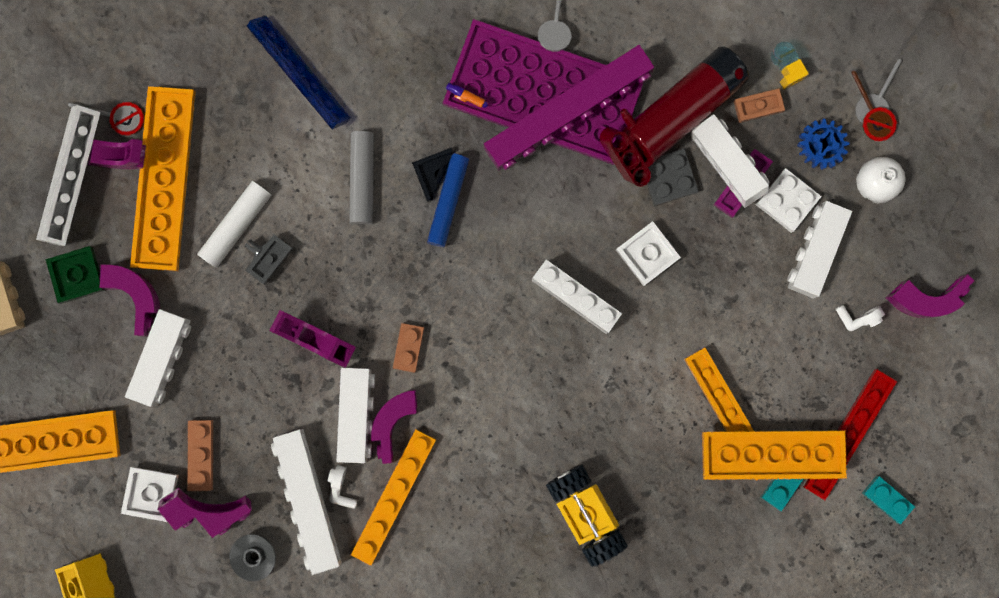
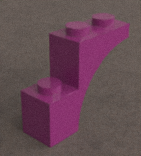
M178 487L159 501L157 510L175 531L180 527L185 528L189 526L195 517L213 538L218 534L226 533L236 521L240 522L250 515L251 501L245 495L230 503L207 504L192 499Z

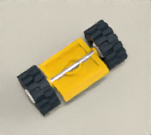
M579 465L556 477L546 484V487L554 501H560L557 503V506L578 544L581 545L595 539L582 548L590 566L594 567L611 560L612 557H616L628 545L620 530L616 529L619 523L597 484L579 491L592 482L584 466Z

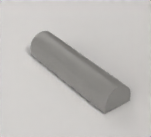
M369 131L351 132L349 223L373 224L374 133Z

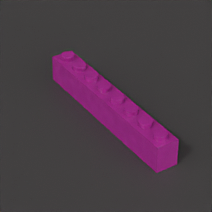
M640 44L486 141L484 143L485 151L498 171L503 168L505 170L510 169L517 163L515 160L521 156L527 158L536 151L535 148L543 143L545 146L555 139L554 135L561 131L563 133L568 132L579 119L585 121L594 114L593 110L598 107L602 109L613 102L612 98L620 94L622 97L633 89L631 86L637 82L643 84L652 77L651 73L654 70V65Z

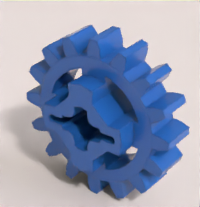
M822 119L819 124L815 120L811 123V126L807 125L804 128L805 133L799 135V138L803 140L797 144V147L803 148L799 155L806 156L805 163L812 161V168H815L818 164H820L821 170H824L827 164L830 168L836 166L835 162L838 164L842 162L843 158L841 156H845L848 153L844 149V147L849 145V142L844 141L848 134H841L842 126L835 128V121L833 120L829 124H827L826 119ZM823 130V133L820 135L812 134L815 131ZM824 139V146H825L826 148H824V149L822 150V148H823V147H822L823 143H821V141ZM826 154L834 155L831 158L823 159Z

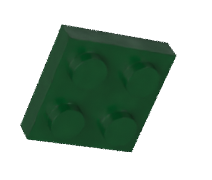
M92 246L45 259L58 304L105 291V289L100 288V270Z

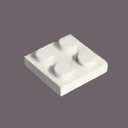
M785 168L768 188V193L762 196L756 205L792 233L822 196Z
M653 221L616 249L617 253L643 286L681 258Z
M130 467L121 514L167 522L157 510L158 504L162 498L176 489L179 475Z

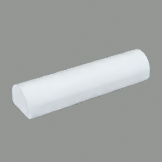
M251 181L197 255L215 268H218L271 197V194L254 181Z

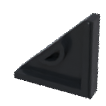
M452 148L412 162L427 203L432 200L453 153Z

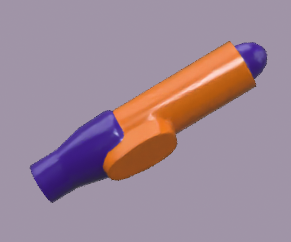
M450 82L447 84L446 89L452 92L455 98L465 103L468 101L480 108L488 106L485 99L465 90L463 87Z

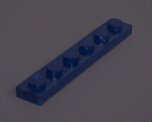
M265 15L250 20L247 28L329 127L333 130L347 124L351 117L269 18Z

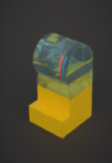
M780 42L775 46L770 58L779 67L784 76L780 83L785 90L804 80L809 73L790 43Z

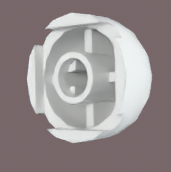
M877 157L863 164L857 174L856 181L857 188L864 198H868L874 203H886L899 195L904 188L906 179L905 172L897 161L888 157Z

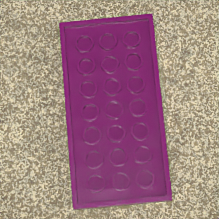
M473 19L450 83L463 87L465 90L485 99L488 106L480 108L468 101L465 103L455 98V95L449 90L446 92L443 105L508 128L606 65L564 50L552 52L541 46L538 41ZM637 82L631 86L633 89L622 97L620 94L612 98L613 102L603 109L598 107L593 110L594 114L585 121L579 119L568 132L563 133L561 131L554 135L555 139L550 143L614 165L600 142V134L607 127H613L621 131L627 126L622 119L620 111L627 109L631 115L633 114L643 84Z

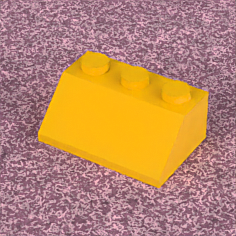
M101 553L55 569L64 598H115L114 585L109 580L107 564L102 558Z

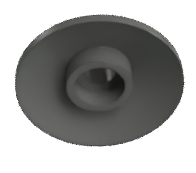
M248 534L240 537L233 544L229 559L233 571L240 578L247 581H259L272 572L276 563V554L272 544L266 538L257 534ZM253 552H256L258 554V559L253 558Z

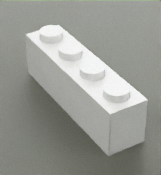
M712 115L691 130V138L743 207L746 208L768 193L769 180L763 172L759 173L754 167L756 164L749 154H744L739 140L735 136H730L727 132L728 127L726 123Z
M828 201L815 207L812 214L814 222L812 227L809 226L804 235V239H806L803 248L800 247L795 258L798 263L795 269H791L787 281L790 282L788 289L811 298L820 296L850 219L851 210Z
M548 260L544 261L532 278L535 284L605 334L610 332L622 315L614 307Z
M158 310L126 392V398L150 407H157L158 404L163 402L166 395L164 388L174 375V369L172 368L175 360H178L182 354L183 347L181 345L184 338H187L191 331V325H189L191 320L164 310Z
M341 368L336 462L366 463L367 458H371L372 444H368V435H371L373 421L369 420V412L374 410V397H370L371 388L375 387V374H371V369Z

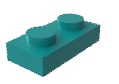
M877 475L862 492L864 496L900 525L915 508L912 503Z
M772 479L761 495V498L777 510L782 511L804 479Z

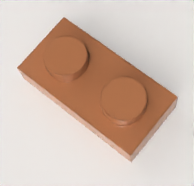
M780 89L734 100L739 123L785 111Z
M401 323L393 369L416 373L424 327Z

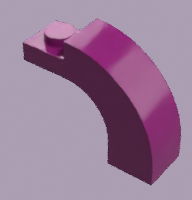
M101 265L100 288L123 290L130 295L135 304L134 335L148 337L154 323L151 314H157L158 310H161L159 298L154 287L145 277L133 270L117 265Z
M968 274L959 276L937 297L922 293L910 280L901 282L886 299L896 309L912 317L933 318L944 316L958 310L965 304L960 298L964 297L971 290L969 286L974 280Z
M279 310L269 330L346 368L356 348L282 310Z

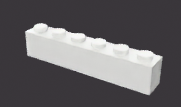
M79 105L71 107L36 240L58 246H65L100 116L98 111Z
M301 429L274 437V443H271L273 455L275 457L278 456L280 465L277 467L279 476L286 483L287 488H284V494L287 502L291 501L292 504L291 518L293 524L298 525L300 533L297 534V539L300 547H304L306 556H304L305 567L307 570H311L312 575L337 568L342 564L304 430Z

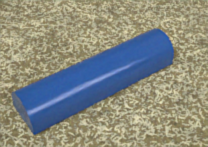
M454 153L450 158L427 244L438 247H445L469 163V159L465 156Z

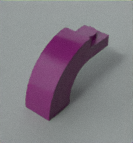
M131 139L124 143L93 140L87 165L113 169H142L146 145H142V140Z
M416 390L407 391L391 398L375 417L371 431V441H381V445H377L378 459H382V464L394 462L392 432L396 423L406 415L418 413Z

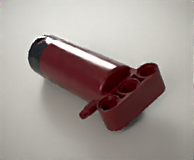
M725 46L718 47L635 119L627 109H622L620 114L627 126L621 131L613 127H607L600 134L602 146L622 177L639 187L647 185L651 179V172L648 167L749 81L750 76L746 65L731 49Z

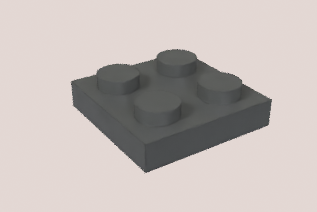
M685 149L662 155L648 167L651 172V179L647 187L653 206L698 193Z

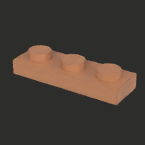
M213 420L188 421V491H212Z

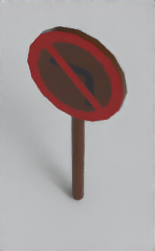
M853 70L851 72L870 110L863 119L862 127L864 133L873 141L889 139L896 130L897 122L894 114L886 108H873L856 71Z

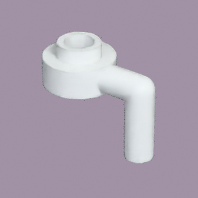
M844 305L835 309L848 331H854L868 324L870 327L876 326L883 321L882 317L885 315L881 306H877L865 312L859 318L852 320Z
M337 465L335 469L331 468L328 482L331 483L330 502L356 509L358 500L340 496L347 467Z

